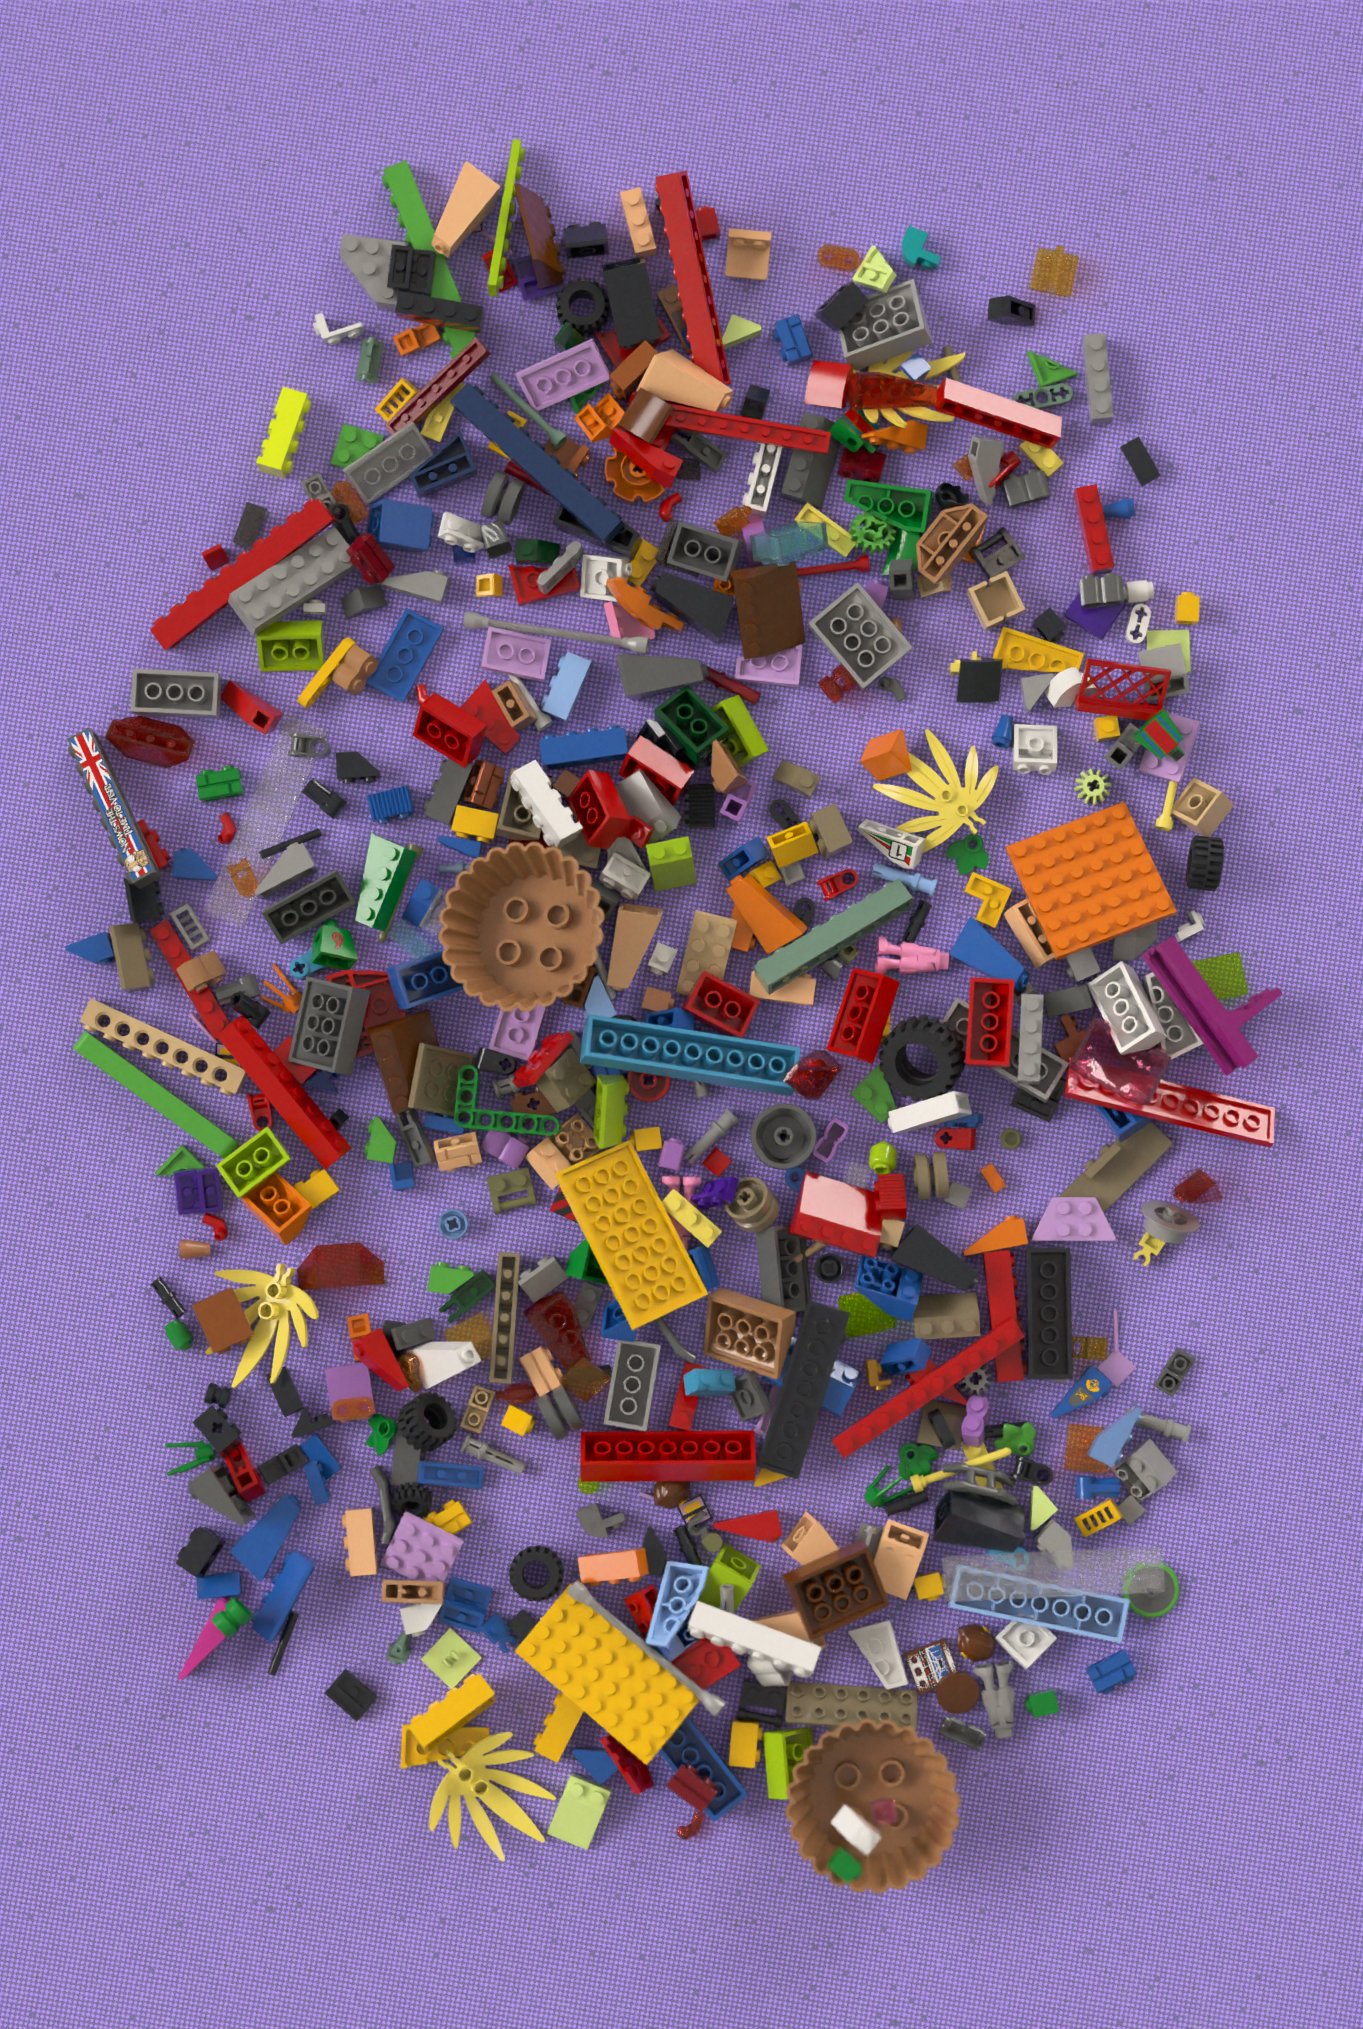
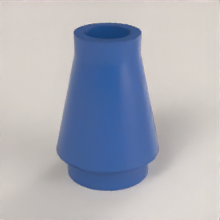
M1125 498L1104 505L1105 518L1130 519V517L1135 516L1134 500Z
M1001 715L1000 721L991 737L994 746L1009 748V745L1012 743L1013 717Z

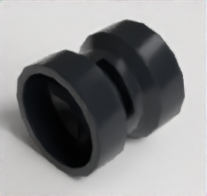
M210 1382L204 1403L210 1405L214 1403L218 1407L226 1409L232 1388L226 1386L221 1388L216 1383Z

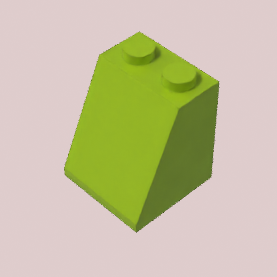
M688 836L646 845L655 892L697 884Z
M724 1543L709 1567L704 1590L697 1601L720 1609V1587L723 1584H731L734 1586L735 1613L753 1585L761 1564Z

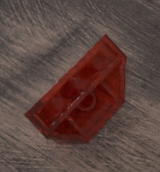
M143 716L127 717L121 720L114 719L106 733V739L126 758L164 768H169L189 760L195 745V741L189 737L181 726Z
M360 1242L317 1245L297 1268L298 1288L302 1290L385 1284L384 1262Z

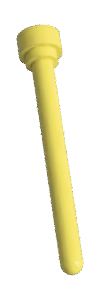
M1169 781L1162 815L1156 819L1155 828L1172 831L1173 821L1171 812L1178 785L1176 782Z
M1006 1447L963 1463L978 1467L1009 1456L1011 1449ZM943 1470L927 1476L916 1474L911 1476L910 1479L915 1493L924 1491V1488L930 1483L959 1473H943Z

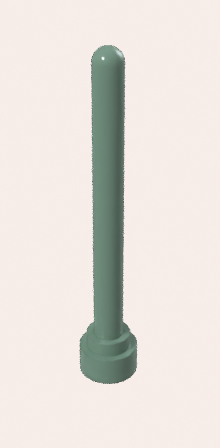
M496 373L490 375L491 381L549 435L550 443L556 449L560 448L567 441L568 436L562 430L559 431L550 426Z

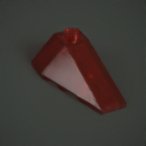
M857 372L849 377L847 386V398L852 410L935 406L937 386L881 372Z
M815 1050L795 1063L783 1080L807 1100H819L843 1067L826 1050Z
M1200 1168L1187 1170L1171 1189L1174 1192L1173 1197L1181 1204L1184 1202L1187 1204L1220 1202L1223 1199L1221 1192L1218 1190L1217 1183Z
M563 1291L539 1299L523 1312L565 1369L584 1368L585 1365L593 1367L582 1335L583 1332L579 1325L576 1309Z

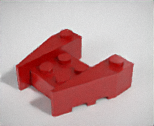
M632 392L628 407L634 399L637 392ZM661 399V400L665 401V402L668 403V404H673V405H679V406H685V407H690V408L701 409V408H697V407H693V406H689V405H685V404H681V403H677V402H673V401H668V400ZM662 426L653 443L650 444L628 430L625 433L614 427L609 443L620 453L626 454L631 459V463L636 467L639 466L646 472L645 475L650 480L671 489L683 460L667 453L666 450L671 442L672 434H675L678 430Z
M344 970L327 975V981L370 991L363 1022L365 1032H362L360 1035L355 1059L372 1055L373 1049L367 1028L406 1016L404 1009H398L387 971Z

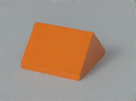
M903 729L868 741L860 763L878 781L912 771Z

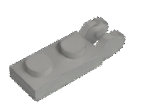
M576 540L571 542L566 547V552L562 556H558L554 560L553 565L539 575L536 582L543 594H547L581 560L580 558L583 557L584 551L580 542Z

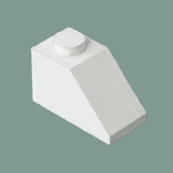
M411 1604L401 1607L400 1613L406 1635L411 1634L412 1637L425 1634L424 1630L428 1629L442 1604Z
M845 1804L831 1821L849 1842L866 1855L869 1854L881 1838L879 1830Z

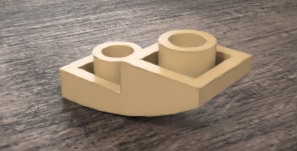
M478 1385L474 1386L460 1424L461 1429L478 1435L481 1434L495 1395L494 1391Z

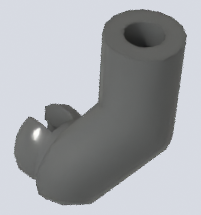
M882 677L878 680L877 685L879 689L893 692L897 702L907 697L899 680L890 677Z

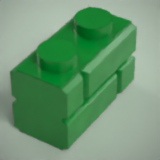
M229 765L222 767V771L213 772V769L200 771L201 775H196L200 801L204 803L243 796L244 788L239 768Z

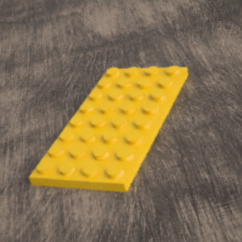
M630 1140L554 1174L632 1330L708 1295Z
M570 1583L515 1652L640 1760L649 1765L700 1702V1699L691 1689L689 1690V1687L684 1686L682 1682L678 1681L663 1666L654 1661L650 1655L648 1656L639 1646L630 1641L626 1635L624 1636L609 1621L600 1616L596 1610L594 1611L591 1607L570 1597L567 1594L572 1586Z

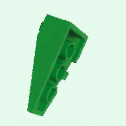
M847 479L844 501L904 531L925 533L931 517L935 493L926 489Z

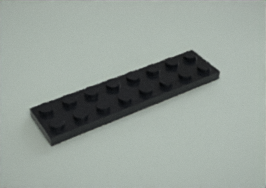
M808 1300L759 1455L757 1467L795 1479L799 1478L850 1312Z

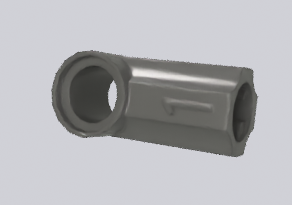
M255 974L238 978L236 982L215 988L220 1006L229 1004L231 996L239 991H242L251 999L261 995Z

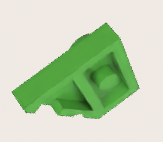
M878 1065L852 1091L851 1095L882 1124L889 1116L888 1112L895 1110L896 1106L888 1083L883 1078L885 1074L881 1072Z

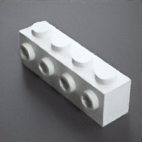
M761 444L759 452L755 451L752 464L756 465L754 473L750 472L747 485H751L749 493L745 492L742 505L745 506V512L755 515L760 514V516L766 517L783 447Z

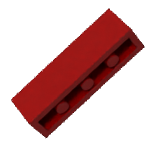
M1097 484L1076 488L1073 495L1090 574L1098 575L1112 572L1115 566Z

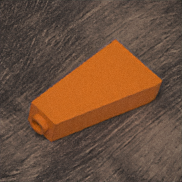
M749 874L744 877L738 875L729 881L731 885L726 891L767 954L799 937L807 930V926Z

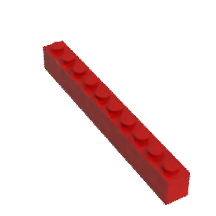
M687 170L655 177V189L661 201L660 212L665 220L664 231L670 244L669 255L674 263L673 274L679 287L678 298L683 306L682 317L687 325V340L691 344L692 363L726 386L730 385L731 379Z
M313 498L303 505L304 509L302 511L289 515L286 518L288 522L282 526H275L269 532L271 535L265 540L263 538L257 540L253 544L254 548L248 553L244 551L236 557L237 561L233 565L227 564L219 571L221 574L215 579L211 577L202 584L204 587L198 592L194 590L187 595V601L182 605L178 603L169 610L171 613L165 618L161 616L153 622L154 626L150 631L164 650L170 651L228 606L230 593L302 548L333 524L336 519L321 499L314 500Z
M1009 1318L831 1438L833 1444L842 1457L846 1458L1024 1338L1025 1335L1014 1319Z

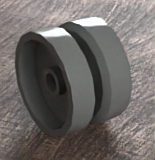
M497 471L486 491L481 515L492 519L498 512V520L501 519L503 524L510 526L520 506L526 482L514 478L508 485V475Z
M563 1384L553 1389L555 1404L547 1394L536 1398V1402L548 1426L558 1441L568 1436V1430L564 1422L567 1421L570 1428L575 1432L585 1427L574 1399L568 1394Z

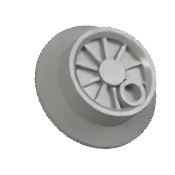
M1147 1201L1141 1207L1142 1213L1147 1218L1144 1229L1158 1240L1172 1244H1181L1185 1241L1188 1233H1194L1200 1227L1198 1219L1179 1206L1162 1201Z

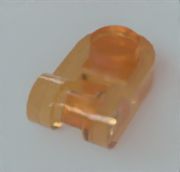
M244 858L236 865L231 864L227 866L238 892L246 898L254 897L259 883L248 859ZM245 870L247 875L239 878L238 873Z
M406 1353L400 1356L398 1364L409 1388L414 1392H418L423 1385L422 1381L419 1380L420 1363L415 1355Z

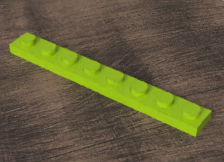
M513 139L488 279L489 296L498 297L499 289L503 288L504 276H501L502 270H506L507 258L504 256L505 252H509L510 248L508 234H512L513 231L511 216H515L516 213L514 184L517 183L518 179L521 180L522 178L520 163L525 161L526 150L522 148L520 139Z

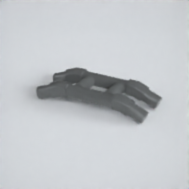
M663 1317L654 1320L653 1322L657 1324L675 1354L693 1363L697 1355L681 1345Z
M962 1462L943 1464V1473H966L967 1481L955 1480L954 1482H944V1490L968 1491L995 1497V1499L1002 1500L1011 1505L1016 1504V1497L1004 1489H996L995 1481L1006 1484L1009 1487L1015 1485L1016 1481L1009 1477L1008 1474L998 1470L993 1471L970 1466ZM975 1476L986 1478L987 1487L976 1485Z
M379 1465L369 1470V1472L373 1476L379 1490L384 1521L381 1543L389 1545L393 1532H395L396 1521L392 1510L389 1480Z

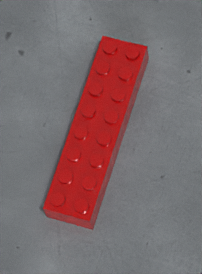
M755 1430L581 1432V1482L755 1481Z

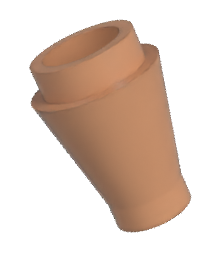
M189 1239L179 1241V1258L189 1260L210 1256V1243Z

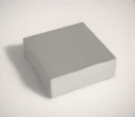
M799 860L788 866L778 868L786 887L806 879Z
M952 1181L949 1187V1198H945L944 1201L964 1209L972 1189Z
M1131 1494L1117 1505L1123 1515L1122 1518L1129 1525L1146 1511Z

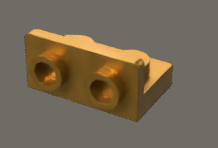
M873 1358L864 1359L867 1385L873 1386L875 1390L888 1389L887 1385L892 1384V1380L889 1378L878 1379V1376H882L881 1364L879 1362L876 1363V1359Z

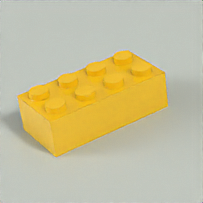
M480 1673L476 1676L472 1674L463 1681L465 1683L459 1689L454 1687L446 1693L447 1697L441 1702L439 1700L435 1701L428 1707V1712L424 1715L418 1714L410 1720L411 1724L408 1727L426 1754L497 1702L495 1693Z

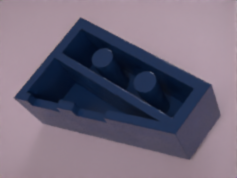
M460 431L450 441L442 445L434 455L427 458L409 474L419 499L478 475Z

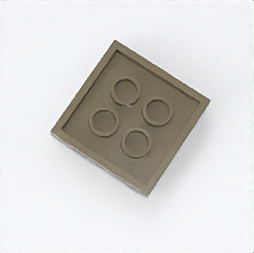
M419 1043L408 1107L454 1116L459 1071L465 1065L474 1066L476 1055ZM473 1070L466 1072V1081H471ZM469 1092L463 1095L465 1103H467Z

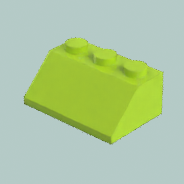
M322 620L276 621L256 634L260 672L320 670L324 665Z
M739 695L725 699L711 708L730 728L729 741L724 745L728 748L740 768L755 761L769 751Z
M597 1074L593 1138L599 1149L621 1144L622 1137L626 1136V1124H623V1117L627 1116L628 1111L627 1103L624 1102L625 1095L629 1093V1083L626 1082L623 1075Z
M267 1126L218 1163L216 1167L240 1199L288 1163L291 1157L277 1135Z
M809 1726L763 1732L769 1799L789 1800L787 1788L795 1781L793 1769L797 1764L805 1762L804 1752L807 1748L813 1746L812 1727Z

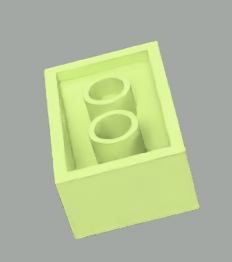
M571 1772L547 1834L588 1850L612 1788L603 1784L599 1785L598 1782Z

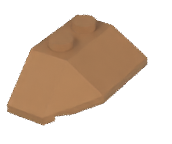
M972 503L942 510L916 543L919 573L934 584L939 583L951 574L978 540L989 516Z

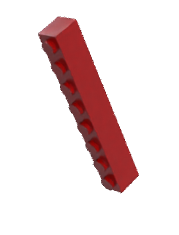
M243 1015L236 1018L216 1035L325 1170L352 1149Z

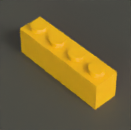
M560 1693L557 1694L553 1705L556 1706L553 1714L548 1712L543 1722L546 1726L543 1733L538 1732L533 1742L536 1745L535 1752L558 1763L583 1713L579 1706L565 1694Z

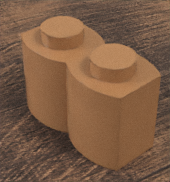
M354 644L347 651L343 662L333 672L331 680L356 696L364 689L367 678L376 671L379 660Z
M215 950L191 959L176 969L188 992L193 990L200 992L207 988V984L210 983L214 986L224 980L222 977L227 974Z

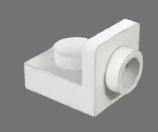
M1194 910L1188 913L1193 925L1191 926L1188 922L1178 927L1179 932L1174 934L1178 942L1204 929L1202 926L1204 925V920L1200 913L1196 914Z
M658 942L648 963V967H651L650 971L660 976L663 973L668 975L678 950Z

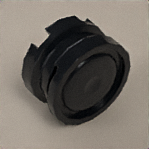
M822 1254L814 1264L815 1275L825 1283L836 1282L844 1274V1263L836 1254Z

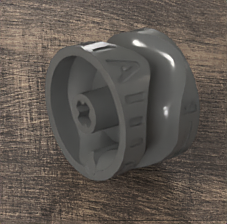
M785 1103L770 1106L758 1115L752 1126L750 1135L752 1149L759 1160L769 1167L780 1170L796 1167L802 1164L814 1149L816 1143L814 1123L804 1110L795 1105ZM781 1134H785V1135H786V1139H785V1140H782V1139L780 1138V1135H781Z

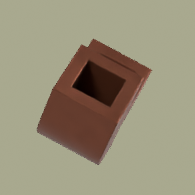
M1069 1014L1058 1018L1068 1038L1052 1045L1057 1056L1066 1062L1069 1057L1076 1058L1082 1054L1088 1041L1086 1029L1077 1032L1078 1024L1073 1016L1070 1017Z

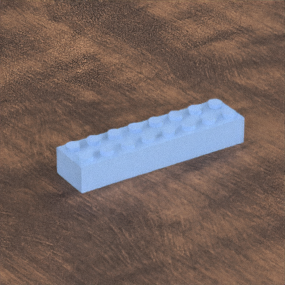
M956 1563L948 1606L1122 1643L1130 1600L1119 1596ZM1028 1615H1034V1618L1031 1619Z

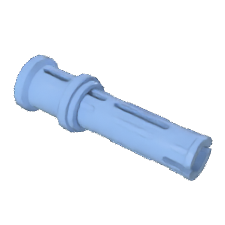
M878 862L875 863L872 872L873 876L893 882L899 879L903 885L910 887L912 891L915 892L917 890L927 893L929 897H933L938 882L936 878L932 880L921 876V873L910 874Z

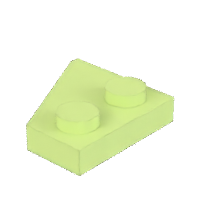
M872 245L852 280L855 284L886 293L897 275L879 250Z

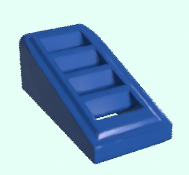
M438 836L439 843L473 859L481 856L482 844L479 841Z

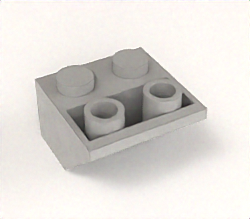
M1180 644L1138 652L1140 666L1171 670L1165 697L1190 692L1187 670ZM1140 672V673H1141V679H1142V678H1144L1145 676L1143 675L1142 672ZM1157 674L1150 680L1156 686L1163 682L1164 675ZM1148 681L1142 684L1144 693L1153 688ZM1155 692L1146 699L1147 701L1155 700L1159 696Z
M549 1256L544 1257L537 1262L538 1268L534 1271L529 1268L520 1275L521 1280L518 1283L534 1303L570 1278L568 1275H565L566 1271L555 1256L551 1258Z
M1150 1438L1122 1458L1118 1465L1115 1464L1111 1468L1137 1502L1165 1486L1177 1473Z
M1049 1518L1033 1537L1037 1540L1035 1545L1046 1555L1049 1552L1052 1553L1054 1556L1051 1559L1062 1569L1067 1566L1071 1570L1073 1567L1071 1535Z

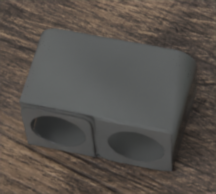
M501 519L480 526L489 559L512 551Z
M1088 984L1044 993L1047 1018L1094 1008Z

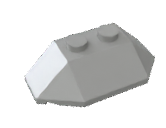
M1157 922L1112 939V960L1134 961L1157 940Z

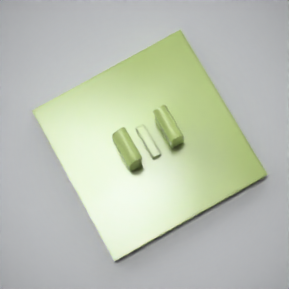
M1189 629L1146 632L1147 650L1180 644L1186 670L1191 672Z
M450 1627L420 1660L445 1684L453 1689L482 1657Z

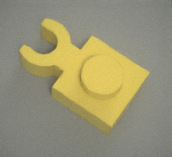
M1145 1232L1138 1243L1143 1248L1134 1254L1133 1259L1137 1260L1139 1255H1144L1145 1261L1142 1265L1147 1266L1150 1262V1254L1152 1253L1157 1256L1166 1242L1158 1240Z

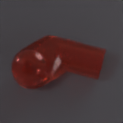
M694 1811L691 1824L679 1826L676 1831L677 1836L683 1840H688L698 1834L704 1814Z

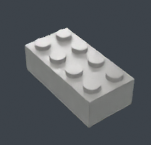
M133 669L130 711L134 715L220 719L222 676L214 672Z
M634 1340V1342L617 1341L604 1424L647 1431L661 1344Z

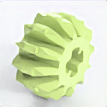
M1092 768L1088 770V775L1082 771L1080 773L1082 779L1076 778L1075 780L1081 786L1074 787V791H1081L1077 796L1078 799H1081L1083 796L1086 797L1084 804H1087L1091 799L1092 805H1096L1097 799L1103 802L1105 800L1103 795L1108 796L1110 794L1108 790L1104 789L1111 786L1109 782L1104 783L1108 776L1099 777L1101 774L1099 769L1095 775ZM1092 782L1096 784L1095 787H1098L1093 792L1089 790L1090 787H1087V784L1090 785Z

